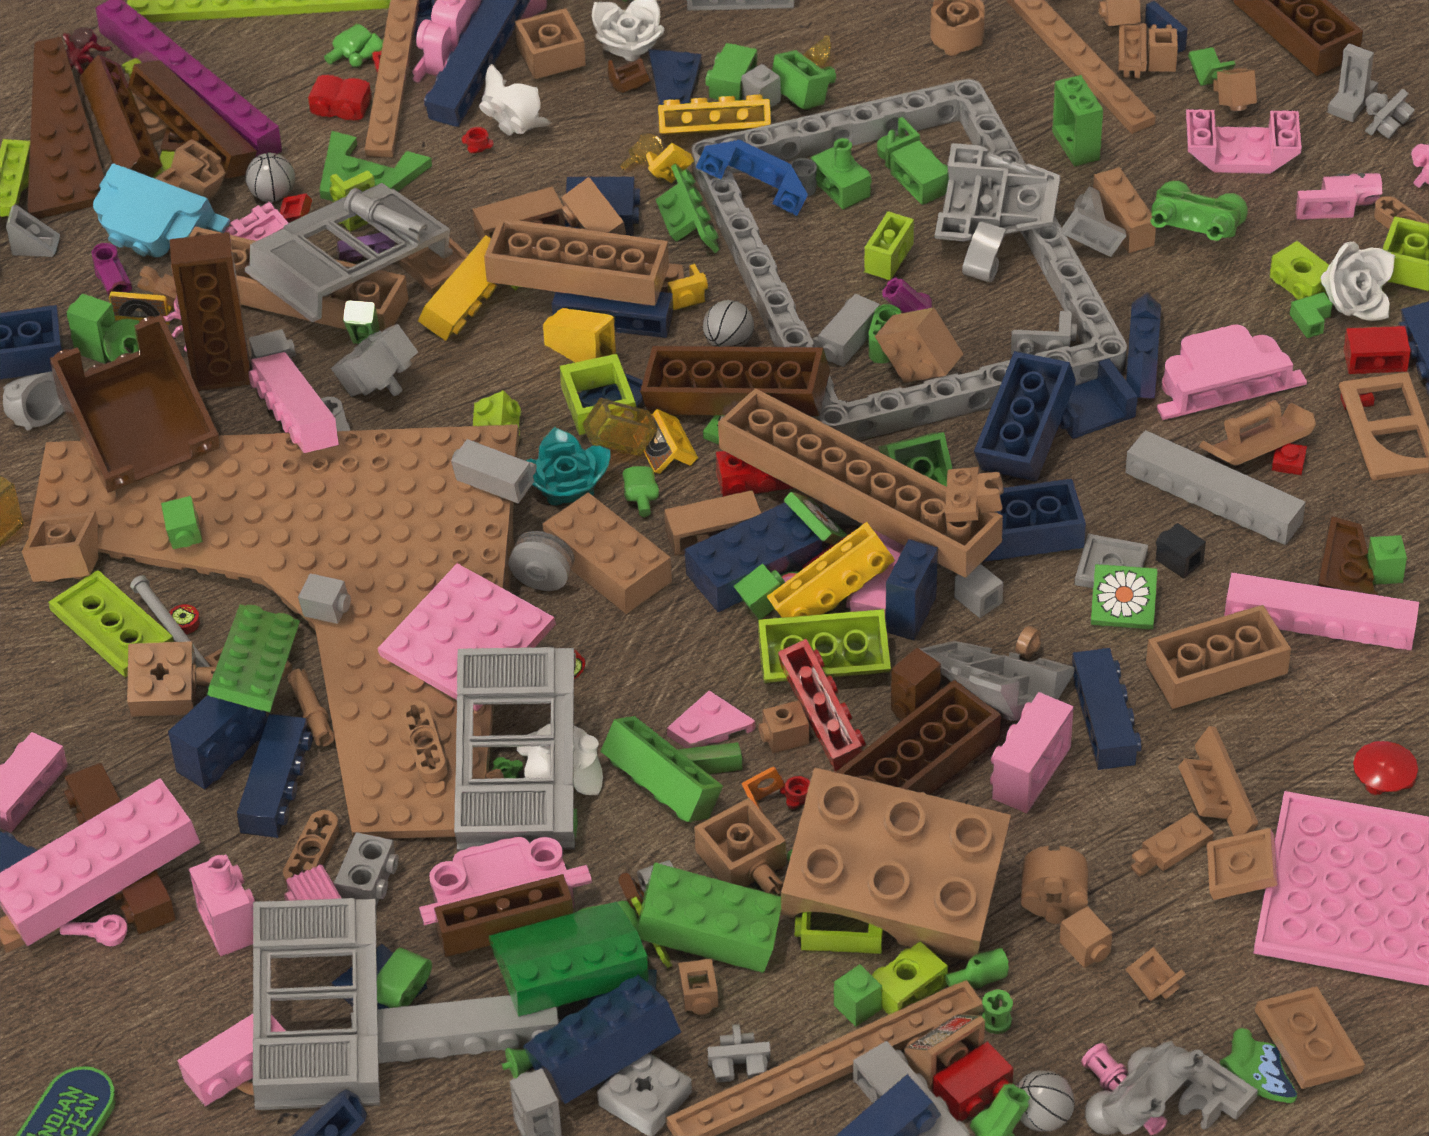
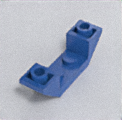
M741 140L705 146L696 168L719 179H722L728 165L779 189L772 204L798 216L808 194L790 163Z

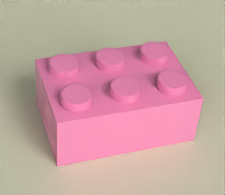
M1038 692L1032 703L1027 702L1025 704L1020 721L1017 725H1011L1005 743L1002 747L997 746L993 752L991 764H994V771L990 778V784L993 785L992 799L1028 813L1071 748L1074 706Z

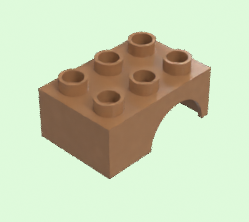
M814 767L781 891V915L794 918L795 915L803 912H825L843 915L885 930L895 937L900 945L913 947L921 941L933 953L969 961L974 955L979 954L1011 815Z

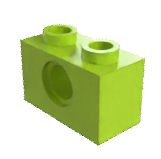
M892 212L886 213L865 246V273L887 280L893 278L913 246L914 219Z
M1296 241L1272 256L1270 278L1293 294L1296 299L1300 300L1322 292L1328 297L1326 288L1321 283V276L1327 271L1329 264L1301 243Z
M921 941L912 948L904 949L894 961L885 967H879L872 974L882 985V1009L890 1015L941 991L947 986L945 975L948 973V966Z

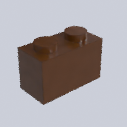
M916 648L891 669V711L899 719L903 720L940 691L941 663L919 648Z

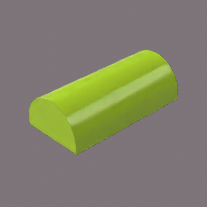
M884 609L761 619L758 621L760 659L764 683L788 681L781 668L778 652L807 639L812 650L817 649L825 664L822 670L826 677L830 675L831 677L889 673L891 671Z

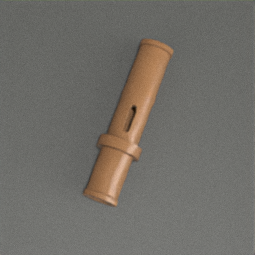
M295 669L288 674L287 680L304 714L303 718L307 720V726L313 734L316 745L328 746L335 739L334 732L327 721L329 718L325 708L321 707L308 679L307 672L304 669L302 671Z

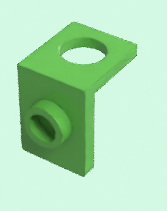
M1213 47L1191 51L1188 54L1201 86L1213 84V80L1217 79L1218 71L1233 69L1236 65L1234 61L1220 63Z
M903 117L898 118V137L902 139L885 146V166L888 169L891 168L892 152L918 140L920 141V134ZM905 129L909 133V136H906Z

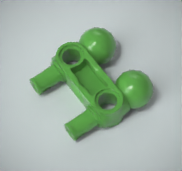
M1170 181L1164 183L1157 190L1156 199L1152 205L1151 224L1157 228L1169 225L1205 233L1209 239L1217 241L1222 237L1230 238L1235 236L1237 227L1246 220L1248 209L1244 199L1235 193H1226L1216 199L1192 193L1188 185L1181 181Z

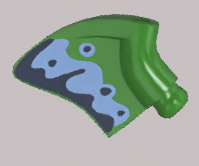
M1245 1028L1237 1029L1233 1034L1231 1054L1221 1059L1220 1065L1258 1090L1257 1095L1279 1102H1295L1297 1092L1283 1069L1281 1054L1276 1045L1255 1041L1250 1030Z

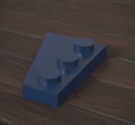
M648 49L659 105H664V100L679 99L680 104L691 103L702 64V54Z

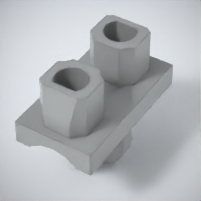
M1402 89L1389 102L1387 101L1388 96L1386 94L1371 93L1366 98V111L1369 115L1374 114L1375 117L1374 121L1365 131L1372 136L1378 130L1389 139L1400 127V124L1391 116L1404 124L1415 111L1404 101L1409 93Z
M739 1024L732 1025L733 1035L720 1036L721 1046L707 1048L708 1067L712 1066L716 1082L734 1080L733 1064L746 1063L747 1075L751 1079L766 1072L767 1061H770L769 1042L755 1043L754 1033L741 1034Z

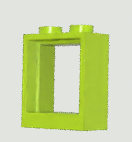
M617 354L560 366L561 388L579 435L636 423V403ZM617 384L622 400L586 408L582 407L577 392Z
M803 912L802 917L795 918V937H801V950L881 954L883 929L869 924L868 933L811 930L812 912Z

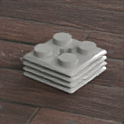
M647 1053L609 1077L597 1091L598 1105L644 1134L654 1136L666 1123V1117L674 1114L692 1093L691 1078L654 1055Z

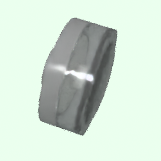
M530 531L519 536L509 557L508 564L512 574L526 586L542 591H554L562 588L567 582L575 558L571 548L557 536L542 531Z

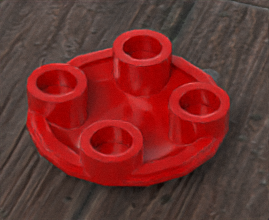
M1389 741L1372 742L1364 745L1356 753L1353 761L1356 776L1365 784V789L1370 794L1380 795L1383 792H1395L1404 788L1409 789L1415 784L1418 772L1417 760L1410 750L1400 744Z

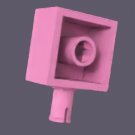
M226 854L224 856H214L208 862L189 868L197 910L220 957L252 945L253 902L255 900L251 890H244L241 885L244 884V879L239 866H232Z

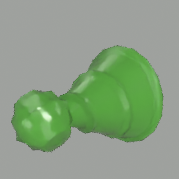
M372 33L363 50L358 54L353 53L349 56L350 64L356 68L360 67L363 64V59L372 58V52L382 50L384 39L381 40L375 33Z
M506 1048L507 1062L502 1064L503 1070L510 1069L515 1079L519 1075L526 1073L532 1067V1064L525 1050Z

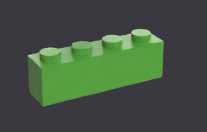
M637 717L614 719L600 751L610 759L611 764L623 769L632 777L636 784L644 786L653 793L657 801L673 809L681 820L693 822L708 819L723 785Z

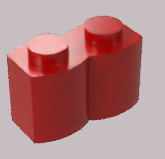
M333 75L318 76L308 96L309 108L312 114L322 117L338 116L352 121L363 118L372 99L369 82L357 78L343 80Z

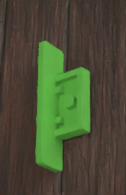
M675 163L671 168L678 184L655 199L668 232L677 242L697 228L701 239L716 253L720 250L716 241L719 236L708 222L711 220V217L701 205L703 201L701 194L693 187V184L696 183L695 179L687 169L682 170Z

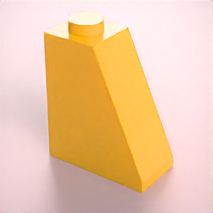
M561 308L543 323L544 344L574 362L616 354L614 317L609 314Z

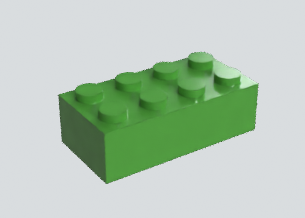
M654 862L646 886L636 930L641 940L764 973L773 951L781 912V897Z

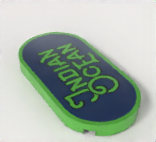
M75 1067L62 1072L50 1083L16 1136H97L112 1113L116 1102L111 1079L104 1072L93 1067Z

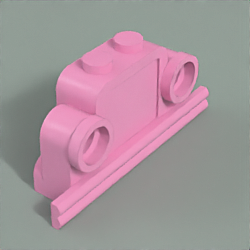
M481 0L436 1L432 9L431 20H423L417 32L416 44L419 49L424 50V56L412 71L415 82L419 83L426 73L437 76L440 71H443L450 52L454 51L457 47L461 33L466 31L472 14L477 12L481 5Z
M1241 325L1221 327L1183 338L1180 355L1172 356L1166 361L1162 379L1163 391L1168 396H1171L1174 401L1157 405V411L1161 415L1162 420L1306 385L1307 380L1301 370L1292 371L1293 363L1288 355L1281 351L1273 338L1266 335L1252 337L1249 331Z
M522 837L505 838L497 842L461 850L455 854L453 862L445 861L433 867L430 872V884L433 889L435 903L421 906L419 911L424 925L436 923L434 907L564 874L574 908L573 888L590 884L592 879L587 865L566 870L562 859V847L555 839L541 837L529 843L528 840Z

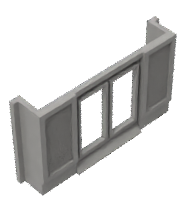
M380 183L363 191L362 194L372 199L377 197L382 200L384 206L427 224L428 231L421 230L427 233L422 241H418L378 221L368 222L398 244L380 254L376 253L338 225V223L355 215L365 220L362 215L345 211L346 197L290 222L284 225V229L250 244V265L245 267V272L313 323L322 318V297L426 247L442 258L452 255L453 250L449 248L450 229L395 189H390L383 183ZM327 229L366 257L367 260L347 269L306 238Z
M574 648L458 649L454 825L457 851L513 837L525 838L529 843L537 838L549 837L558 841L562 850L575 849L573 794L574 667H576V653ZM551 703V735L473 736L474 705ZM551 746L550 778L472 779L473 747Z
M355 898L253 902V1091L255 1110L321 1108L346 1089L358 1095L363 1106L380 1105L376 958L377 912L375 899L355 900ZM352 955L353 986L271 989V958ZM353 998V1029L271 1032V1001Z

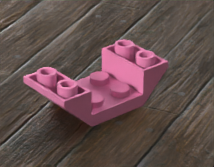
M1186 110L1188 152L1214 173H1272L1301 153L1299 111H1270L1269 128L1215 127L1214 110Z

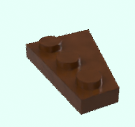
M1331 516L1317 586L1378 595L1373 587L1374 576L1372 569H1369L1367 561L1368 550L1361 524Z

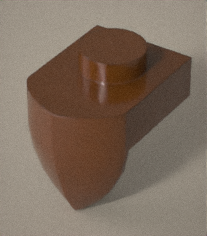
M642 58L620 68H616L612 59L608 62L609 81L613 89L618 92L639 88L644 83L651 81Z

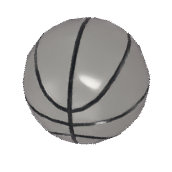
M264 153L255 157L246 171V184L256 198L264 202H277L284 199L291 192L295 183L293 167L286 158L277 153Z
M724 300L713 305L706 312L703 321V332L706 340L715 347H743L750 341L754 330V320L751 312L743 304L733 300Z
M1034 1071L1024 1076L1016 1087L1024 1089L1030 1097L1028 1101L1029 1106L1020 1118V1121L1028 1128L1035 1131H1054L1062 1127L1071 1117L1075 1105L1074 1094L1067 1080L1061 1075L1052 1071Z

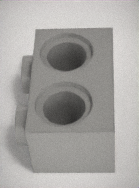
M358 832L355 833L334 881V886L342 899H375L377 906L379 899L385 898L388 889L387 880L390 873L394 874L396 872L399 862V856L395 854L393 840Z
M543 1069L526 1072L510 1080L514 1121L521 1135L562 1136L558 1099Z

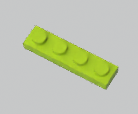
M3 139L0 148L1 217L9 216L11 207L14 204L18 205L30 157V141Z

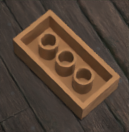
M590 493L585 494L543 523L544 544L558 550L566 558L570 569L625 614L672 582L671 557Z
M1260 605L1148 639L1146 665L1171 708L1175 709L1288 674L1291 648L1265 606Z

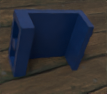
M1109 358L1098 362L1097 379L1074 386L1059 424L1063 430L1066 429L1072 439L1136 417L1137 395Z

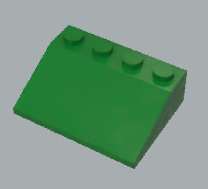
M617 901L489 936V942L518 1017L611 992L618 988L623 981L634 978L637 975L648 982V956L637 930Z

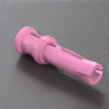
M1100 1043L1092 1047L1084 1055L1081 1064L1084 1068L1093 1071L1100 1079L1099 1083L1103 1089L1113 1091L1127 1077V1068L1123 1064H1118L1108 1053V1047L1104 1043ZM1162 1115L1160 1117H1151L1143 1126L1150 1135H1155L1165 1127L1167 1120Z

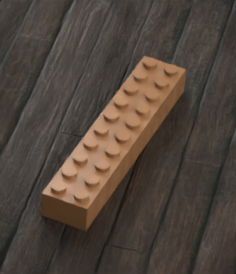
M756 388L718 422L719 448L862 524L867 522L873 530L904 546L908 539L938 547L937 563L964 578L1002 542V515L996 512L981 513L979 509L978 520L947 523L945 517L946 486Z

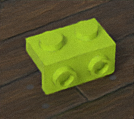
M503 390L474 403L473 426L518 425L519 428L521 408L518 402L511 399Z

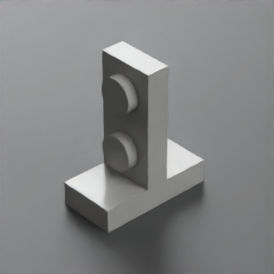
M1352 44L1346 46L1343 53L1339 92L1328 104L1327 113L1353 122L1366 106V98L1371 93L1377 92L1378 82L1370 80L1374 57L1373 52Z
M1089 186L1084 195L1081 194L1074 204L1075 210L1063 225L1062 233L1111 257L1126 237V231L1106 221L1100 193Z

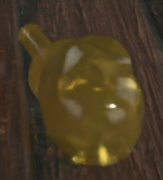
M825 35L822 40L814 44L802 55L818 67L826 64L830 58L832 48L829 42L830 37Z
M651 133L641 134L639 141L628 150L630 157L620 164V168L625 170L634 162L643 164L645 161H648L646 154L649 151L659 156L663 148L661 139Z

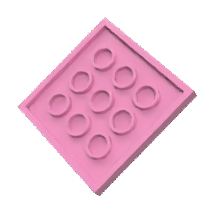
M457 563L378 647V651L381 657L457 700L458 649L536 647L556 623L554 617ZM474 705V710L478 711L482 705Z

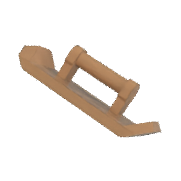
M1273 400L1266 403V406L1247 414L1225 420L1224 426L1227 440L1215 445L1202 441L1199 447L1236 466L1311 434L1316 426V422L1312 412L1293 403L1288 405L1283 416H1281V408L1278 402ZM1269 417V422L1240 434V429Z

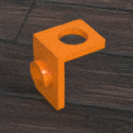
M771 767L741 783L748 798L754 802L762 813L763 811L758 800L785 786L782 777L775 767ZM768 778L774 779L773 783L768 787L758 788L759 783Z

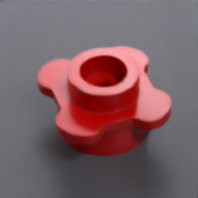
M482 127L471 128L462 137V143L466 144L468 152L473 154L490 149L494 145L493 140L488 138L487 130Z
M794 776L787 780L784 787L780 788V793L785 795L787 799L786 805L789 808L795 809L805 804L810 785L809 779L803 776Z

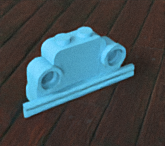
M114 163L100 183L99 187L101 190L93 202L98 219L109 234L108 240L117 247H129L141 256L161 257L165 255L170 249L169 239L189 237L194 227L207 228L224 233L230 223L229 218L214 213L207 198Z

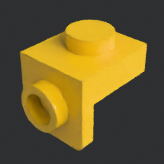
M696 264L689 265L690 277L668 282V293L673 295V310L705 302V290L708 289V282L705 274L699 272Z

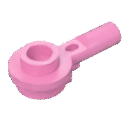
M111 914L101 917L96 923L67 922L60 927L61 935H88V937L96 938L97 943H102L106 946H116L126 936L127 923L121 916Z

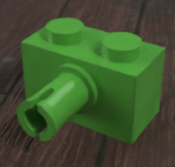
M797 50L775 55L772 71L780 76L781 94L788 97L802 109H811L812 107L823 105L828 84H832L836 80L835 70L831 66L821 69Z
M845 138L837 139L834 142V147L811 157V160L817 166V175L815 177L817 185L842 209L870 197V184L872 183L869 171L862 168L851 155L852 142Z

